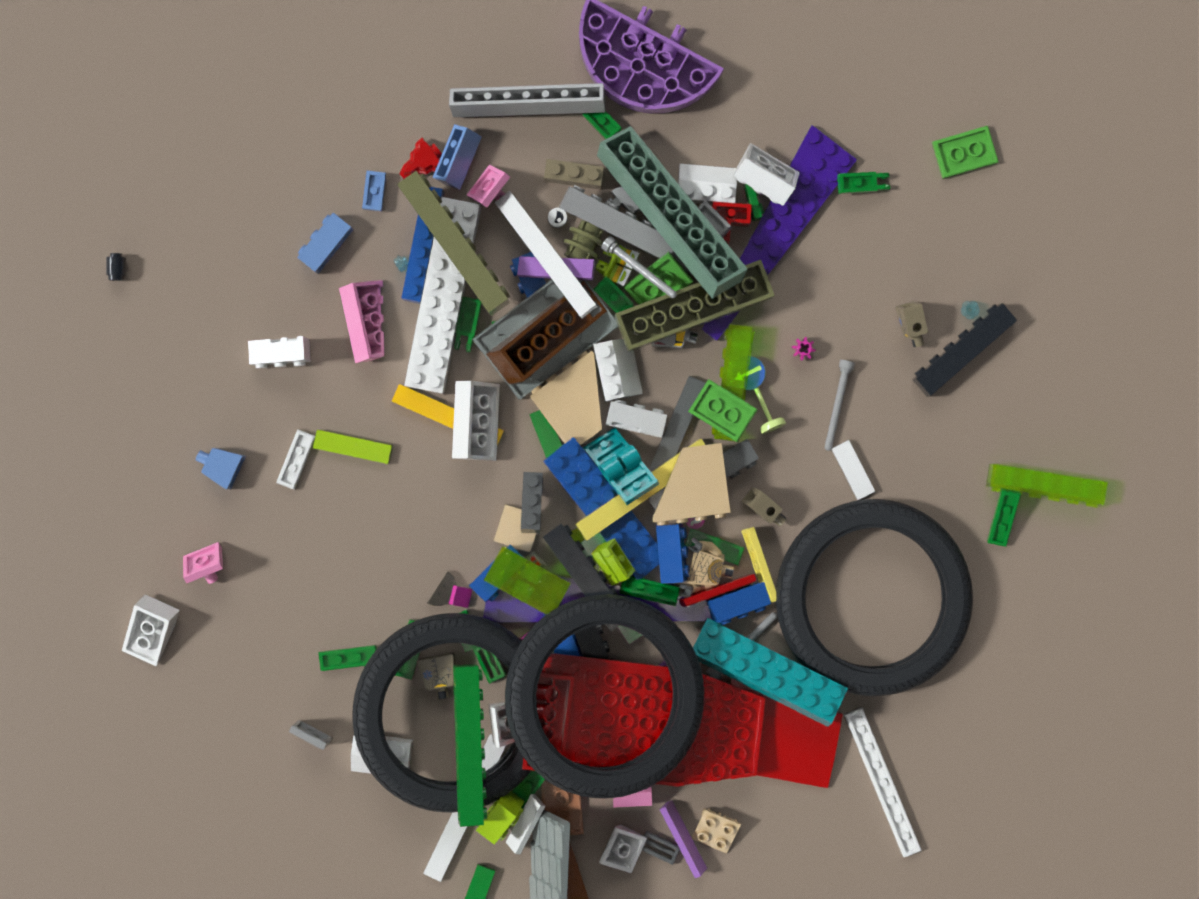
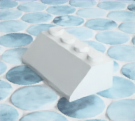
M456 381L452 458L496 461L500 384Z

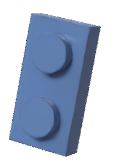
M366 171L363 210L382 212L386 173Z

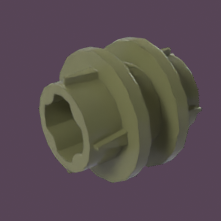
M581 220L578 228L570 227L569 229L574 234L572 240L564 239L563 241L568 246L564 255L572 259L592 258L597 260L598 255L593 251L596 246L602 247L603 242L600 240L603 230Z

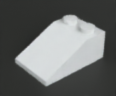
M144 595L134 605L122 651L157 666L175 627L180 610L148 595Z

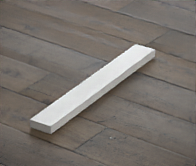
M508 191L495 204L581 318L585 317L597 305L511 191Z
M861 707L844 714L902 856L905 858L922 851L863 708Z
M492 734L489 735L484 746L485 760H482V768H485V771L499 761L505 746L496 747L493 744ZM458 812L451 814L423 873L440 882L467 828L459 826Z

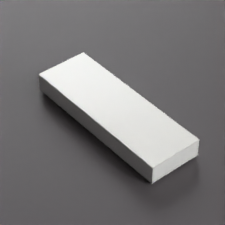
M297 429L276 483L293 490L296 489L313 446L314 435Z
M848 440L832 448L831 450L856 499L859 500L875 492L850 441Z
M533 794L530 795L523 808V812L519 816V820L506 841L515 854H521L545 808L542 801Z

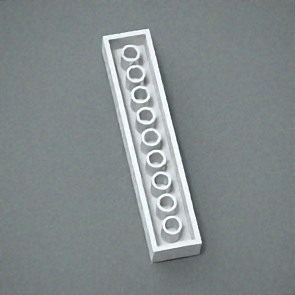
M442 197L441 200L443 202L441 206H447L454 217L452 219L453 223L457 221L465 232L463 237L465 239L469 237L474 244L481 212L480 204ZM435 237L433 239L404 386L444 394L466 281Z

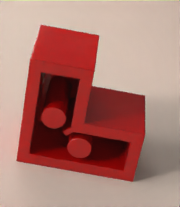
M712 203L711 206L731 226L749 227L751 204ZM730 231L723 237L727 244L730 242Z

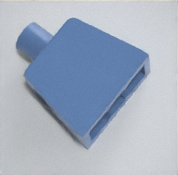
M212 448L209 454L200 450L195 460L204 464L201 473L223 488L231 489L246 456Z

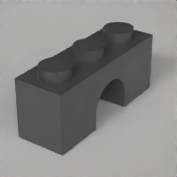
M523 472L521 533L541 534L543 473Z

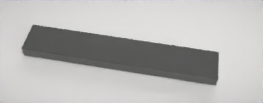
M691 376L688 377L649 470L651 472L677 454L693 416L688 411L706 384L705 382Z

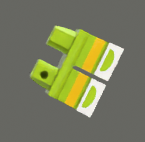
M619 245V248L637 261L639 257L638 252ZM603 251V254L611 257L609 264L599 260L595 270L603 274V278L607 276L614 284L624 288L633 268L615 253L611 254Z

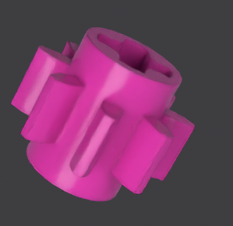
M804 337L802 342L797 338V345L791 346L796 352L793 354V357L800 356V361L804 359V356L811 359L809 353L816 351L811 346L814 342H807V337ZM800 344H801L802 346H805V345L807 346V349H806V352H807V353H805V352H802V353H801V352L799 351V349L801 348Z

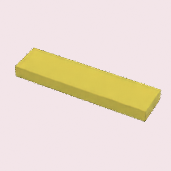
M755 528L743 529L741 532L758 582L765 583L770 602H775L776 590Z

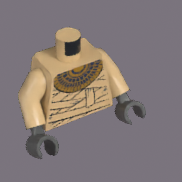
M692 538L691 541L695 545L689 546L694 552L690 566V576L687 581L689 585L687 586L683 583L680 585V588L685 589L680 595L687 598L693 593L713 588L715 585H719L720 576L732 578L734 567L723 565L724 555L713 542L698 541L696 538Z

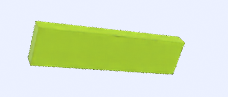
M317 430L313 448L389 464L392 445Z

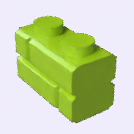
M615 538L598 545L591 553L594 562L600 566L603 575L609 580L611 585L629 579L635 571Z

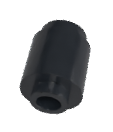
M110 253V257H106V276H108L109 281H124V276H126V257H122L121 253Z

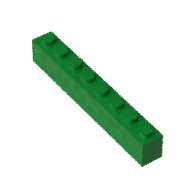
M477 664L453 665L458 824L460 827L484 825V819H487V808L483 807V800L486 799V787L483 788V780H486L485 768H482V760H485V749L481 748V740L485 738L484 728H481V720H484L483 708L480 709V701H483V689L479 688V681H482L483 674L482 669H479Z

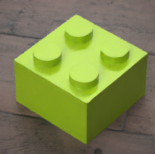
M512 791L504 797H500L487 811V819H484V825L478 826L476 831L494 845L499 839L502 841L508 834L510 827H513L519 820V816L524 810L521 807L525 801Z

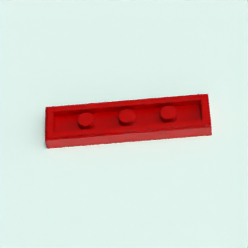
M748 574L693 594L690 597L679 599L682 607H687L756 582L754 574Z

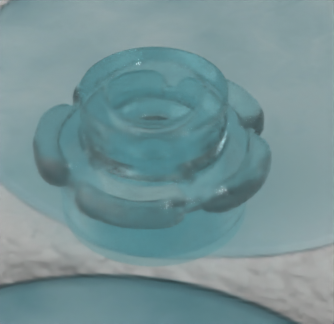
M397 255V258L393 260L400 273L405 270L407 271V259L405 256L400 257Z
M965 301L962 304V316H965L967 319H974L975 316H978L980 309L975 301Z

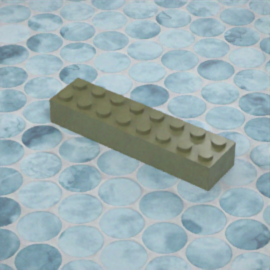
M415 171L399 182L397 185L488 313L492 316L510 303L508 291L503 285L499 287L497 284L499 280L493 270L490 269L488 271L486 269L487 262L480 253L476 255L474 252L476 247L470 238L465 239L463 237L465 234L464 230L457 221L453 223L452 219L454 217L446 205L441 206L443 201L435 189L432 191L429 189L431 185L423 173L419 175Z
M758 260L745 265L748 270L743 281L713 299L700 283H696L677 290L675 298H671L666 294L615 313L614 317L627 351L636 350L772 299L775 295L762 261Z

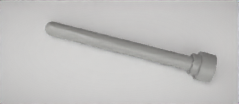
M612 236L605 239L601 247L604 251L611 254L615 253L671 298L677 296L675 290L619 248L617 240Z
M840 360L839 363L841 376L825 442V450L830 451L833 446L848 376L854 370L855 362Z
M772 612L746 638L754 641L777 619V613ZM712 668L706 671L712 678L718 680L722 678V673Z

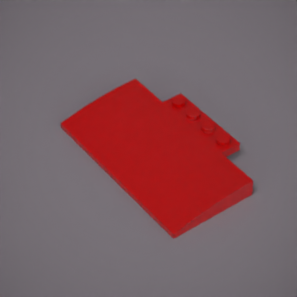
M731 678V685L766 698L757 776L828 788L843 714L837 711L832 724L827 727Z

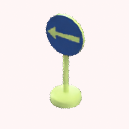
M752 356L739 359L733 367V380L738 387L744 390L754 389L768 420L767 423L760 427L761 433L766 434L786 424L784 418L772 419L758 388L762 385L766 376L765 366L762 361Z

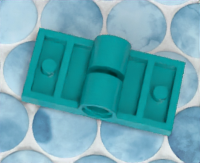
M615 427L583 447L584 451L626 505H629L659 485L658 480L642 462L635 447L629 445Z

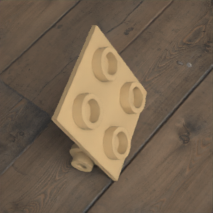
M704 808L701 814L702 817L691 838L727 854L741 824L737 822V819L726 818L725 814L721 816L720 812L716 814L710 808Z

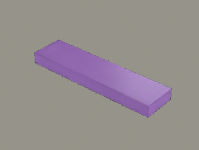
M520 256L517 273L519 277L551 278L536 257ZM561 258L576 279L593 280L596 262L594 259Z
M668 801L661 807L660 811L694 877H700L707 867L673 801Z

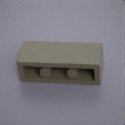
M547 159L544 181L601 190L604 167Z

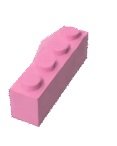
M383 280L351 283L339 288L355 363L384 357V332L381 331V323L384 322L383 315L381 314V304H383L381 287H383Z

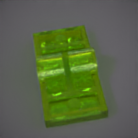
M502 546L484 578V581L544 614H548L559 606L571 584Z

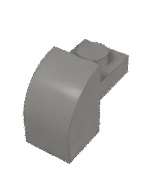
M622 186L612 190V195L615 197L614 200L610 198L604 203L608 205L610 202L619 208L623 206L626 211L634 215L640 210Z

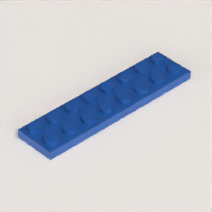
M574 437L543 460L544 464L585 516H588L618 495ZM629 511L599 532L606 542L614 538L616 539L634 567L635 571L632 575L636 579H642L659 565L658 544L632 511Z

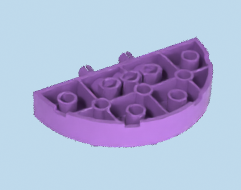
M586 0L579 26L582 59L595 84L603 83L605 95L619 105L643 113L659 114L677 111L688 107L704 97L723 74L724 68L680 45L683 36L687 32L686 28H680L681 25L677 24L671 37L668 39L646 27L654 12L651 9L647 11L645 6L642 7L635 21L598 0Z

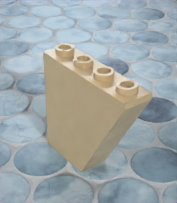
M587 351L583 352L577 357L579 360L576 363H568L562 368L563 372L558 376L556 373L546 380L548 383L545 386L541 387L539 385L531 391L532 395L530 398L564 443L574 437L581 446L602 430L595 358L592 351L589 353Z
M722 443L681 449L652 517V522H657V526L667 525L669 520L683 523L688 522V518L692 517L699 521L706 520L708 515H715V518L726 517V513H731Z

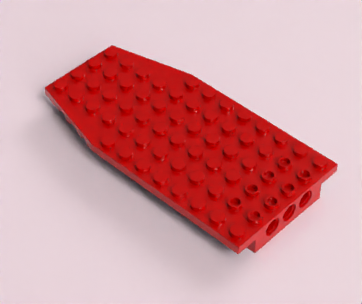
M552 653L542 669L537 685L536 704L540 724L548 740L564 757L579 764L592 767L620 765L643 754L662 733L672 707V681L667 666ZM702 674L705 698L703 716L697 736L677 767L656 784L679 787L688 784L757 776L766 698ZM523 757L522 769L534 770Z

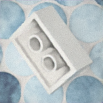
M752 143L749 144L734 173V177L740 183L751 186L755 192L766 195L772 202L779 203L782 206L794 191L799 176L798 171Z
M679 164L678 184L694 204H702L704 200L710 205L713 202L735 203L737 179L734 177L736 168Z
M623 339L593 344L605 402L643 394L634 351H627Z
M353 735L351 771L371 774L360 755L355 736ZM385 736L395 756L410 769L413 740Z

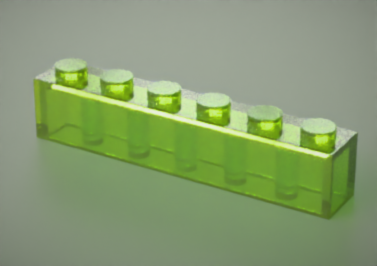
M729 324V329L725 331L727 346L723 348L722 359H725L724 367L721 366L719 377L722 378L721 387L745 401L755 329L750 326ZM712 427L714 439L736 442Z
M989 464L986 487H991V491L1000 492L1001 488L1019 491L1021 496L1022 492L1029 493L1031 498L1040 499L1042 495L1048 496V500L1059 502L1060 498L1067 499L1068 504L1078 505L1079 502H1085L1087 507L1093 508L1105 504L1108 482L999 464Z

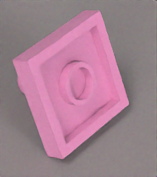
M489 165L467 193V196L487 208L493 199L497 201L505 195L501 189L510 176Z
M219 542L183 556V578L186 583L205 577L209 584L218 580L215 572L223 569L222 547Z

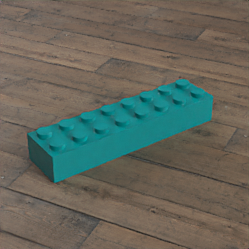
M707 618L693 646L700 663L827 727L832 724L848 688Z

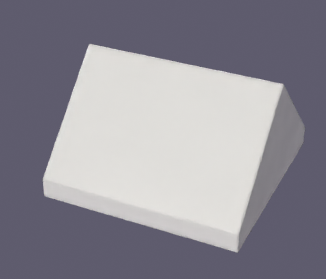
M505 702L488 704L493 744L496 747H502L513 743L514 739L507 721Z
M622 824L616 826L599 863L632 873L647 838Z

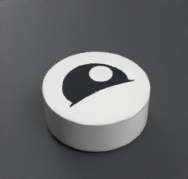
M554 208L548 214V221L553 227L560 228L566 224L567 214L560 208Z

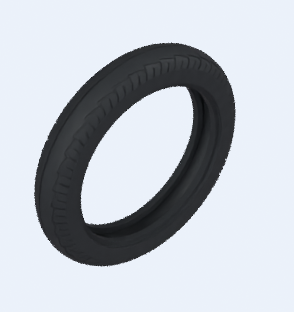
M865 499L852 501L836 506L816 517L797 535L790 545L782 561L777 578V616L783 636L793 654L804 667L848 688V693L857 695L885 696L913 689L934 677L950 662L960 648L966 636L972 615L973 590L971 577L964 556L954 539L938 522L924 512L891 500ZM866 528L894 530L916 542L934 564L941 585V609L931 635L911 655L895 663L881 666L857 665L832 654L813 631L806 609L807 582L819 556L830 544L840 537Z
M605 594L578 598L546 614L530 629L517 648L510 664L505 687V709L509 729L524 759L540 776L554 786L569 793L589 798L606 799L631 795L645 790L665 778L677 767L691 748L697 736L704 710L705 692L702 670L697 655L685 634L668 616L655 607L640 600L620 595ZM606 624L622 625L635 630L647 638L665 660L671 676L673 690L670 715L658 739L649 749L635 759L610 767L582 765L564 757L551 744L543 731L536 704L539 677L549 656L569 636L592 626Z
M445 613L428 616L402 627L377 648L365 665L358 680L353 700L352 721L360 755L371 774L387 791L400 800L421 809L444 813L458 812L457 781L433 780L413 772L395 756L386 741L382 722L383 703L388 687L398 670L421 651L447 643H464L483 648L497 656L509 670L514 654L522 642L519 637L502 625L480 616L463 613ZM515 742L511 744L505 755L495 765L486 770V780H483V788L486 787V799L483 800V807L510 793L531 772V770L522 769L523 756Z

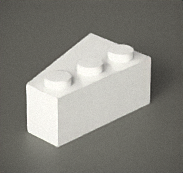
M298 336L294 339L281 338L277 340L248 341L249 361L257 369L267 368L269 364H275V367H286V363H294V366H305V362H311L310 342L304 336Z
M616 399L615 402L611 401L606 425L662 438L667 415L663 414V410L653 408L652 411L645 410V406L634 404L633 407L626 405L627 402Z

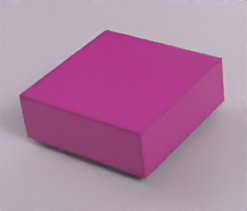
M453 585L449 604L468 608L472 589Z

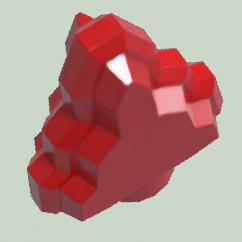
M421 138L415 143V149L410 153V160L403 165L399 174L405 179L415 171L418 174L423 173L424 175L435 172L442 153L434 143L429 145L425 139Z

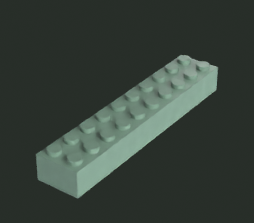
M631 126L600 142L597 157L712 299L743 281L748 270L747 267Z

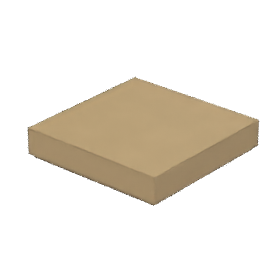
M505 504L494 541L508 546L511 544L514 548L531 552L536 534L521 533L522 509Z

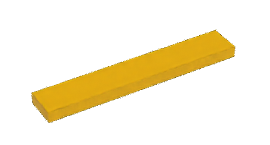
M401 384L398 385L392 402L452 429L454 428V408ZM499 428L497 433V446L504 433V431Z

